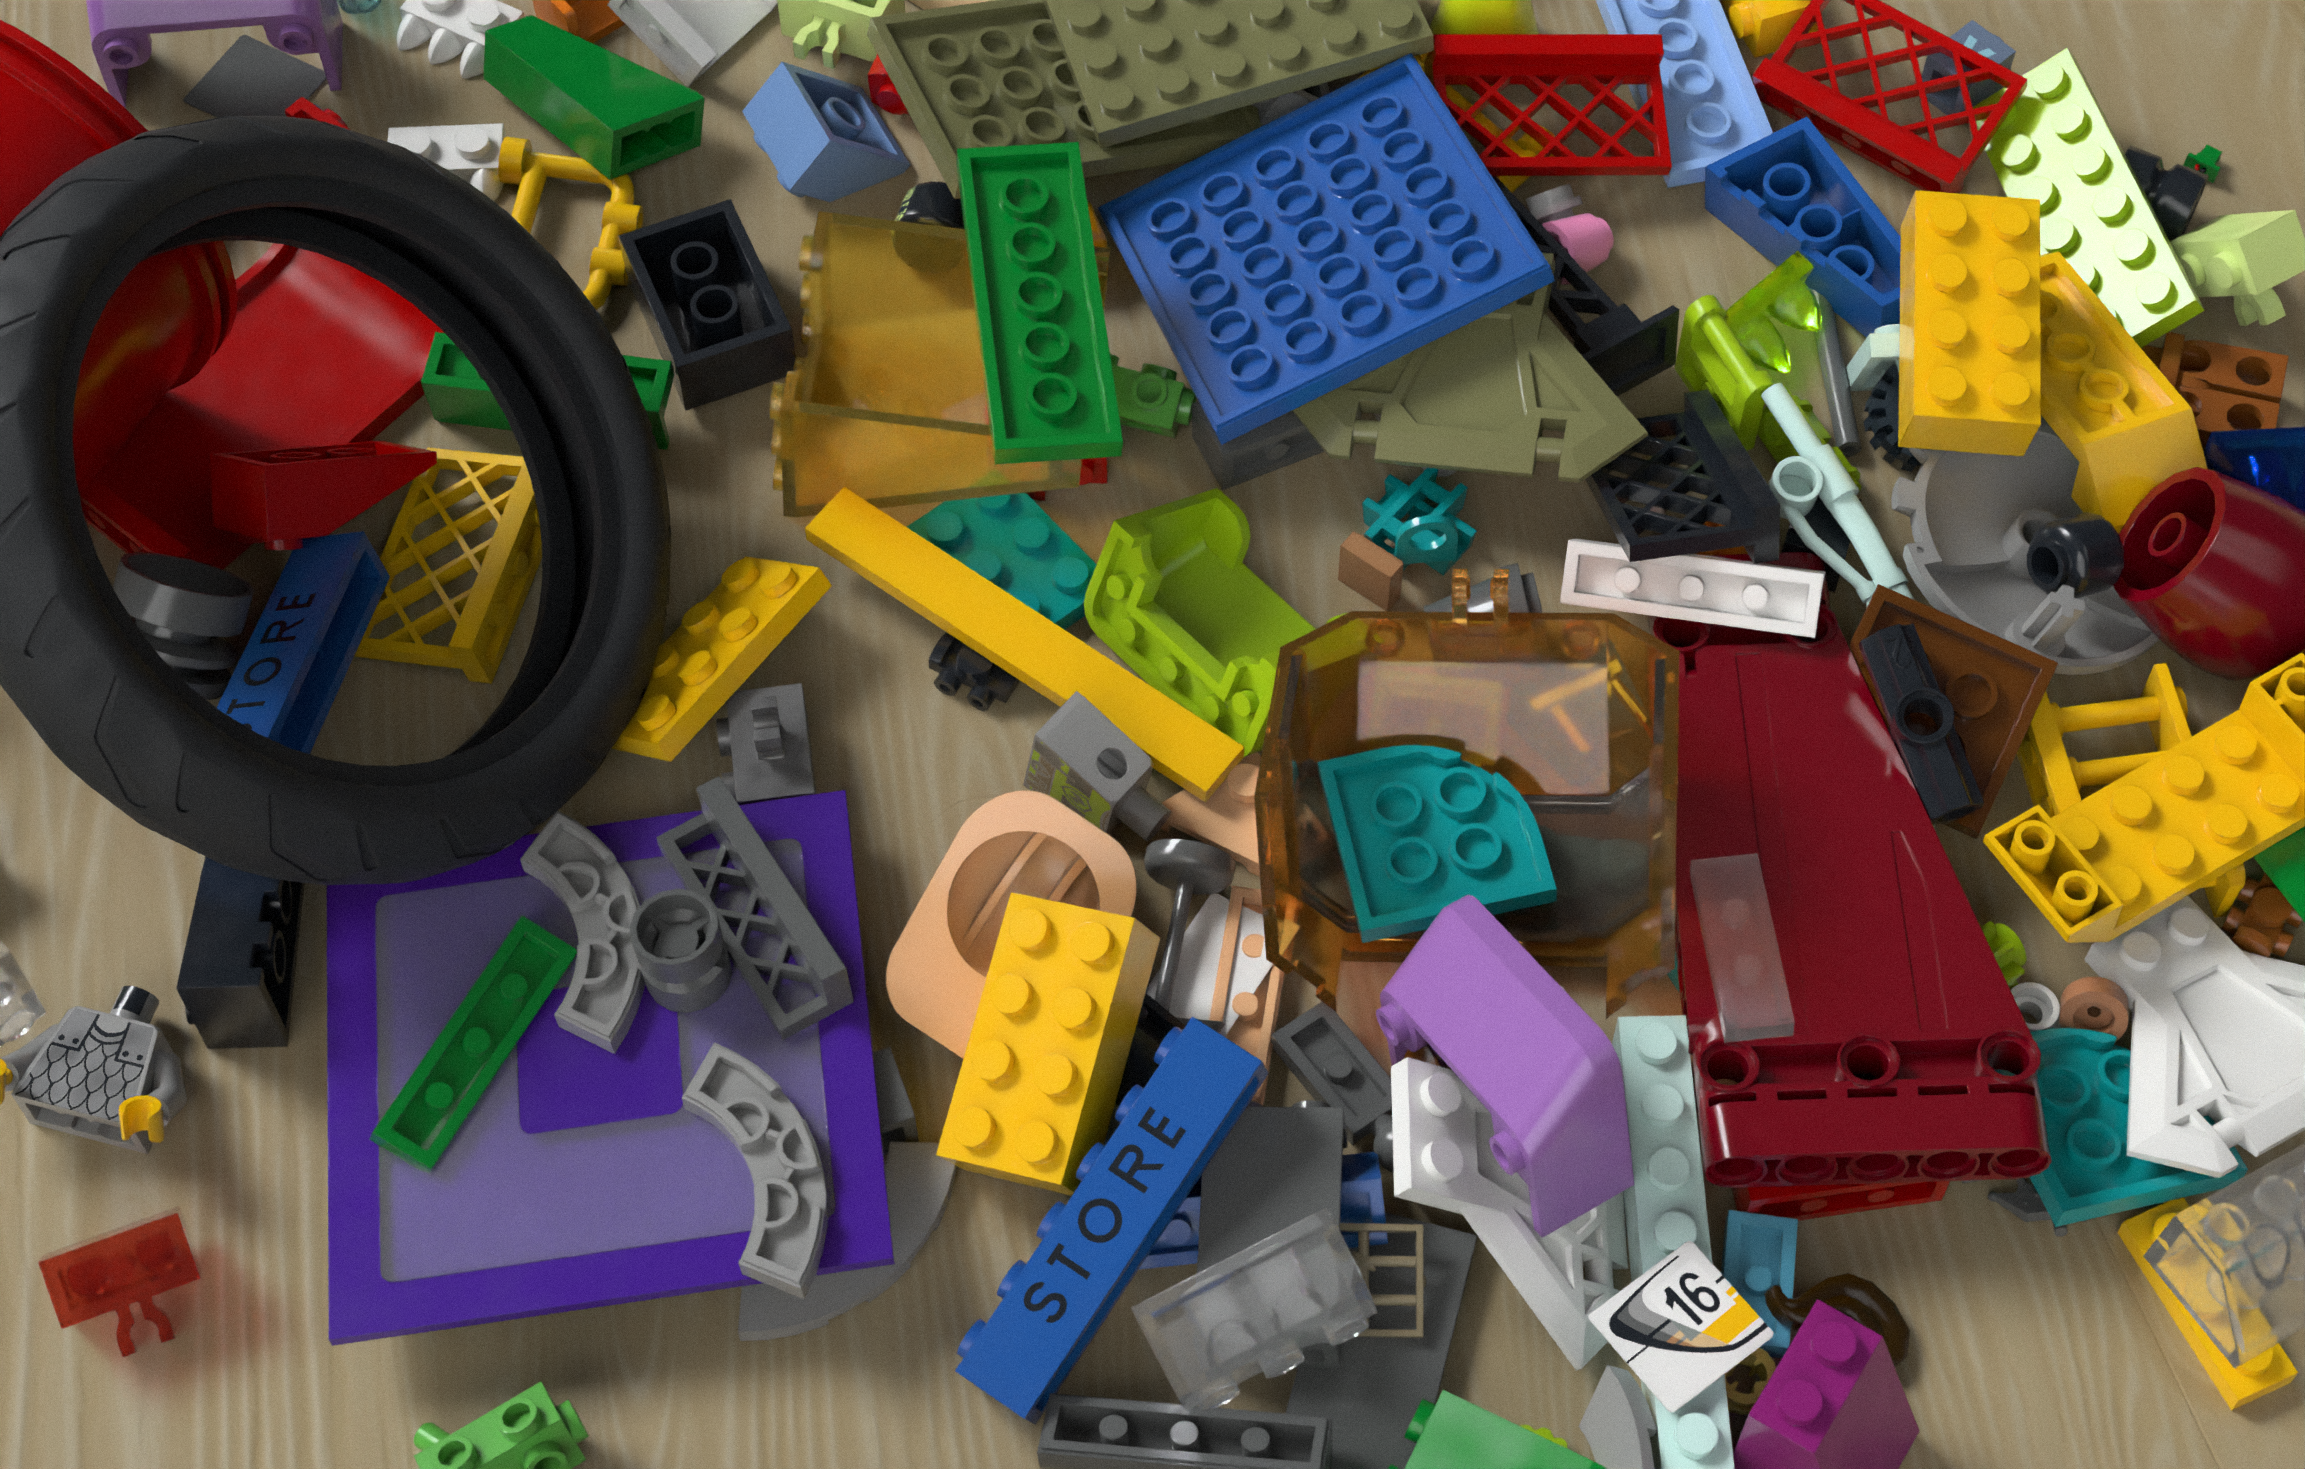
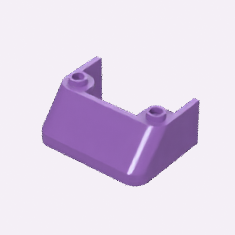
M86 0L93 53L109 94L124 107H126L128 68L145 63L151 56L152 38L150 34L263 25L268 41L275 48L291 55L319 53L330 91L342 90L343 21L337 0Z
M1466 895L1442 908L1381 991V1008L1376 1010L1377 1021L1387 1038L1392 1066L1403 1059L1407 1049L1415 1052L1429 1044L1434 1053L1442 1058L1491 1113L1495 1133L1494 1136L1489 1138L1491 1151L1500 1167L1507 1174L1513 1175L1517 1172L1528 1185L1534 1230L1543 1238L1634 1185L1622 1067L1613 1045L1602 1029L1478 899L1472 895Z

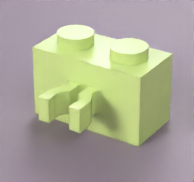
M777 0L782 35L794 38V57L805 60L810 49L821 46L824 47L822 49L823 64L825 67L832 69L837 65L841 53L874 62L877 52L867 36L871 17L906 13L904 0Z
M2295 210L2220 215L2170 241L2198 297L2234 296V311L2239 326H2247L2256 320L2259 321L2260 325H2269L2286 316L2281 300L2272 287L2305 271V237Z

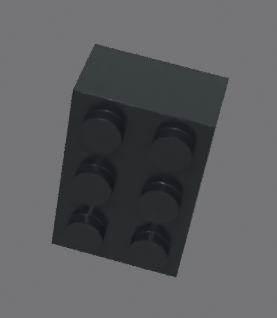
M731 199L618 235L627 280L662 359L672 361L675 373L673 384L685 411L798 373L792 328Z

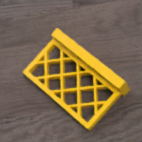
M427 447L426 450L437 452V464L413 479L380 557L390 578L354 657L462 669L471 682L492 684L542 559L539 514L532 482L523 456ZM440 469L463 471L467 476L436 495L432 490ZM504 475L517 476L513 488L490 500L483 487ZM477 492L484 504L453 522L445 509ZM439 513L447 526L415 544L411 538L415 527ZM494 519L498 526L493 537L470 550L463 536ZM457 541L464 554L432 572L424 558ZM418 562L426 576L394 594L390 586L395 575ZM474 568L478 575L473 587L450 600L442 586ZM436 590L444 604L411 622L403 609ZM398 613L405 625L404 627L383 639L369 638L374 625ZM454 619L457 626L449 647L423 643L420 637Z

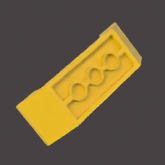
M2060 252L2041 254V416L2079 461L2071 498L2083 513L2090 512L2101 515L2114 526L2119 534L2132 511L2154 487L2177 472L2194 467L2208 469L2194 414L2189 404Z
M2300 653L2251 681L2239 710L2052 818L2038 804L1984 836V844L2067 943L2109 942L2305 826V655Z

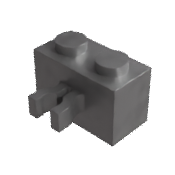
M802 683L735 691L726 701L728 717L716 719L721 757L732 756L733 772L722 773V781L738 805L816 794L808 715Z

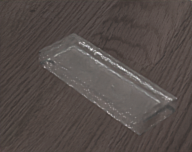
M1758 853L1691 860L1690 878L1724 1043L1793 1036L1795 1021Z

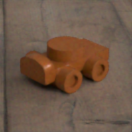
M2264 873L2261 881L2248 876L2243 889L2240 890L2236 898L2248 904L2246 911L2233 906L2221 929L2233 934L2231 940L2239 948L2249 953L2268 958L2273 953L2284 958L2295 935L2283 930L2285 923H2288L2298 928L2303 919L2266 873Z

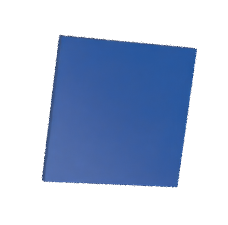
M1412 53L1098 207L1103 222L1221 445L1555 281L1549 263Z

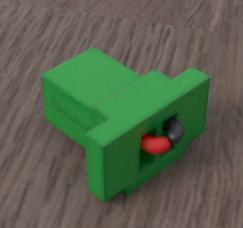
M2207 144L2197 155L2189 152L2183 166L2209 175L2208 181L2214 183L2221 168L2217 166V163L2220 160L2222 151Z

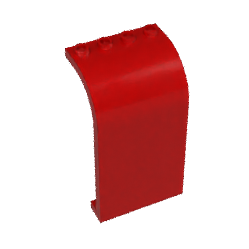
M300 97L284 110L286 117L323 121L349 129L337 113L331 109L323 111L304 97ZM273 243L255 264L236 279V319L231 333L223 345L195 377L187 383L165 393L80 494L85 521L127 554L135 552L161 553L195 560L223 570L253 543L237 542L236 533L213 527L210 454L372 441L425 394L421 380L435 332H444L411 302L382 282L356 268L316 252Z

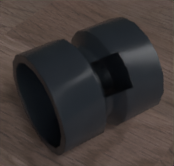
M2130 145L2125 155L2169 241L2182 236L2186 232L2197 208L2209 175L2180 164L2165 170L2163 169L2162 157Z

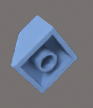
M781 62L742 111L755 132L753 137L756 144L768 154L777 169L778 181L788 192L798 197L806 195L832 202L903 174L910 166V163L864 89L851 83Z

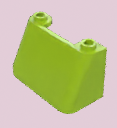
M1214 488L1114 520L1085 594L1084 611L1088 624L1094 633L1144 681L1243 745L1244 757L1265 749L1368 671L1374 664L1385 641V637L1362 617L1355 613L1347 612L1330 618L1324 625L1321 633L1317 631L1242 563L1251 538L1249 523L1241 509L1222 491Z

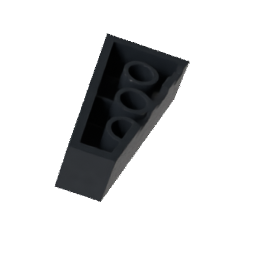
M205 856L176 987L185 1005L187 1021L190 1025L196 1026L207 1049L288 1047L305 883L271 879L222 865Z

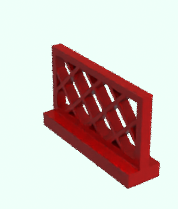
M1811 0L1770 60L1765 57L1752 75L1754 87L1760 101L1795 121L1808 117L1822 136L1922 191L1960 194L1964 188L1965 177L2027 88L2028 79L1880 0H1843L1855 7L1858 21L1827 29L1824 28L1821 13L1830 0ZM1863 11L1873 17L1865 19ZM1816 22L1818 31L1808 33ZM1892 26L1903 32L1906 48L1873 55L1869 31ZM1861 34L1866 57L1833 65L1828 41ZM1912 38L1922 42L1923 44L1914 46ZM1821 43L1826 64L1825 68L1803 73L1787 64L1797 49ZM1942 53L1953 59L1956 74L1923 82L1917 58ZM1910 60L1915 84L1882 92L1877 68ZM1962 64L1972 70L1964 72ZM1870 70L1875 94L1850 99L1839 92L1837 77ZM1991 79L2008 88L1998 103L1973 109L1967 84ZM1829 80L1831 88L1821 83V81ZM1959 87L1965 111L1932 119L1926 94ZM1919 96L1924 121L1900 126L1889 120L1885 104ZM1878 106L1880 114L1869 108ZM1986 119L1978 131L1976 121ZM1966 123L1969 124L1972 141L1960 158L1938 146L1935 131ZM1927 133L1929 141L1918 135Z
M1662 34L1433 35L1434 51L1427 54L1424 64L1425 74L1461 130L1467 131L1486 147L1479 157L1491 176L1669 174L1672 163L1660 73V63L1664 56ZM1646 84L1648 101L1638 111H1635L1613 93L1620 85ZM1446 85H1467L1480 95L1481 98L1465 112L1447 97ZM1507 85H1524L1537 95L1538 98L1522 112L1502 96L1500 92ZM1564 85H1581L1595 97L1579 112L1558 95L1557 92ZM1602 103L1626 121L1612 137L1588 119ZM1488 104H1491L1512 121L1498 137H1495L1474 119ZM1545 104H1548L1569 121L1555 137L1531 119ZM1648 114L1650 116V122L1645 119V117ZM1521 129L1544 148L1535 157H1520L1506 146L1505 143ZM1576 129H1579L1601 148L1592 157H1578L1562 143ZM1635 129L1653 143L1654 156H1634L1619 143Z

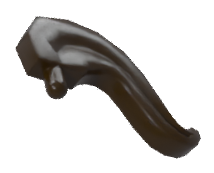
M1846 1273L1828 1277L1797 1298H1788L1782 1292L1780 1285H1774L1764 1293L1766 1305L1773 1317L1793 1330L1800 1329L1815 1302L1819 1299L1883 1336L1894 1367L1908 1357L1910 1330L1896 1304L1872 1281Z

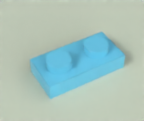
M1728 1210L1724 1229L1721 1274L1773 1331V1337L1760 1348L1768 1352L1770 1357L1783 1358L1790 1345L1791 1328L1782 1325L1773 1317L1766 1305L1764 1293L1772 1286L1780 1285L1782 1292L1788 1298H1793L1798 1219Z

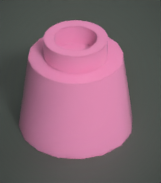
M1587 213L1542 224L1586 273L1608 259L1614 239L1609 225L1602 218H1596ZM1563 277V280H1562L1561 285H1568V284H1570V283L1565 279V277Z

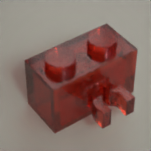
M180 1206L43 1254L38 1262L61 1329L114 1310L119 1317L116 1338L122 1357L137 1352L135 1341L131 1336V1327L135 1324L136 1320L130 1304L135 1302L140 1304L145 1320L152 1321L157 1326L161 1343L175 1339L176 1334L169 1316L156 1305L153 1296L201 1279L202 1269Z

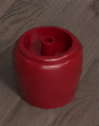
M2200 467L2177 472L2154 487L2135 507L2119 533L2124 548V567L2119 580L2113 587L2127 606L2169 649L2189 664L2204 672L2227 680L2240 681L2262 676L2305 650V512L2278 496L2219 472Z

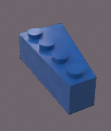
M1808 117L1705 166V209L1802 287L1805 289L1811 288L1820 293L1832 305L1837 315L1866 338L1879 327L1900 324L1901 237Z

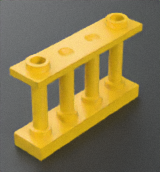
M2167 663L2154 664L2144 689L2138 698L2060 708L2056 702L2050 703L2045 691L2017 752L2033 806L2039 804L2049 817L2052 818L2081 801L2079 794L2081 787L2111 784L2192 737L2186 721L2188 706L2185 693L2180 686H2174ZM2148 722L2157 748V752L2077 762L2073 756L2067 757L2062 736L2063 733ZM2244 863L2201 887L2205 890L2214 917L2227 916L2239 891L2243 889L2245 885Z

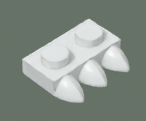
M406 0L399 8L402 21L398 28L397 45L398 49L403 51L417 47L431 38L428 57L432 65L448 61L463 51L460 61V72L462 78L467 79L484 73L485 30L525 16L523 11L498 0Z
M503 123L388 129V142L407 148L464 179L493 201L501 193L504 183H501L499 180L498 161L501 144L504 137H506Z

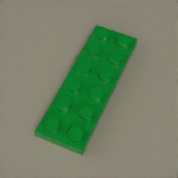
M1079 142L957 149L956 165L994 465L1122 456L1123 437Z

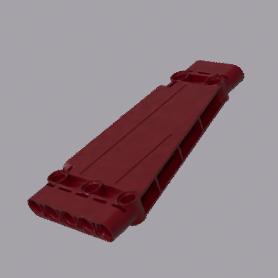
M1807 552L1779 553V560L1764 562L1765 564L1826 572L1824 561L1819 556ZM1749 554L1711 555L1712 557L1753 562ZM1826 574L1815 638L1648 615L1651 642V706L1656 718L1654 742L1682 1015H1686L1689 1039L1688 1053L1693 1056L1695 1105L1699 1115L1706 1179L1712 1184L1721 1187L1745 1188L2020 1179L2040 1174L2046 1170L2051 1164V1155L2037 1077L2041 1059L2040 1050L2027 1027L1841 632L1836 615L1831 611ZM1995 1070H2007L2015 1075L2006 1076L1996 1072ZM1854 1075H1870L1876 1078V1080H1862ZM1730 1079L1738 1084L1723 1085L1715 1080Z

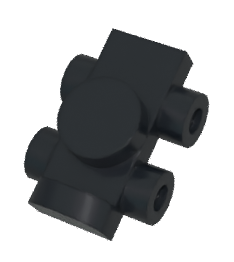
M945 633L939 639L929 657V669L939 673L934 680L936 688L946 695L954 696L962 684L971 687L972 689L967 695V700L973 707L981 711H987L994 699L1006 703L1020 682L1019 679L948 633Z

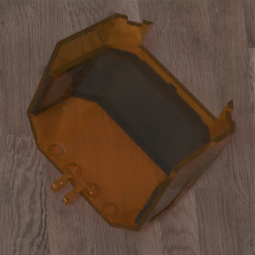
M1453 569L1451 584L1452 612L1351 611L1280 647L1254 794L1266 959L1287 975L1293 970L1317 988L1316 997L1337 1012L1343 961L1403 963L1426 932V930L1362 943L1318 772L1319 761L1392 746L1423 745L1459 752L1462 755V760L1478 766L1492 775L1498 772L1514 786L1531 809L1539 827L1556 884L1557 901L1493 916L1541 966L1607 967L1606 1019L1626 1005L1627 995L1648 979L1655 983L1675 968L1679 740V651L1614 613L1510 612L1509 569H1494V575L1490 580V598L1493 600V612H1469L1471 578L1468 576V569Z

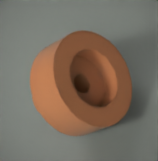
M2084 977L2069 984L2061 995L2060 1026L2061 1028L2087 1029L2117 1036V1041L2124 1035L2128 1027L2129 1001L2127 995L2118 984L2106 978Z

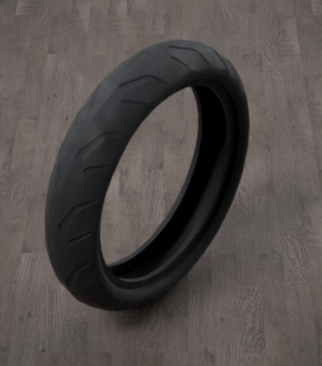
M223 116L141 133L88 158L52 182L16 216L0 237V685L53 754L66 767L140 825L222 865L271 879L318 885L405 883L472 864L512 845L519 838L557 812L591 779L637 711L646 692L667 618L666 605L669 604L671 527L667 484L656 439L652 434L651 422L617 344L599 313L570 275L506 210L464 179L407 148L323 121L285 116ZM253 240L289 245L322 254L350 265L382 282L411 302L440 327L465 354L486 382L504 412L520 446L532 482L539 514L542 541V585L538 615L532 638L517 677L500 705L482 727L452 753L444 758L430 762L384 766L359 765L328 760L291 749L252 731L224 714L202 697L160 657L136 627L107 577L97 556L84 518L75 473L73 422L74 401L81 364L93 329L108 300L137 264L155 255L180 247L214 241Z

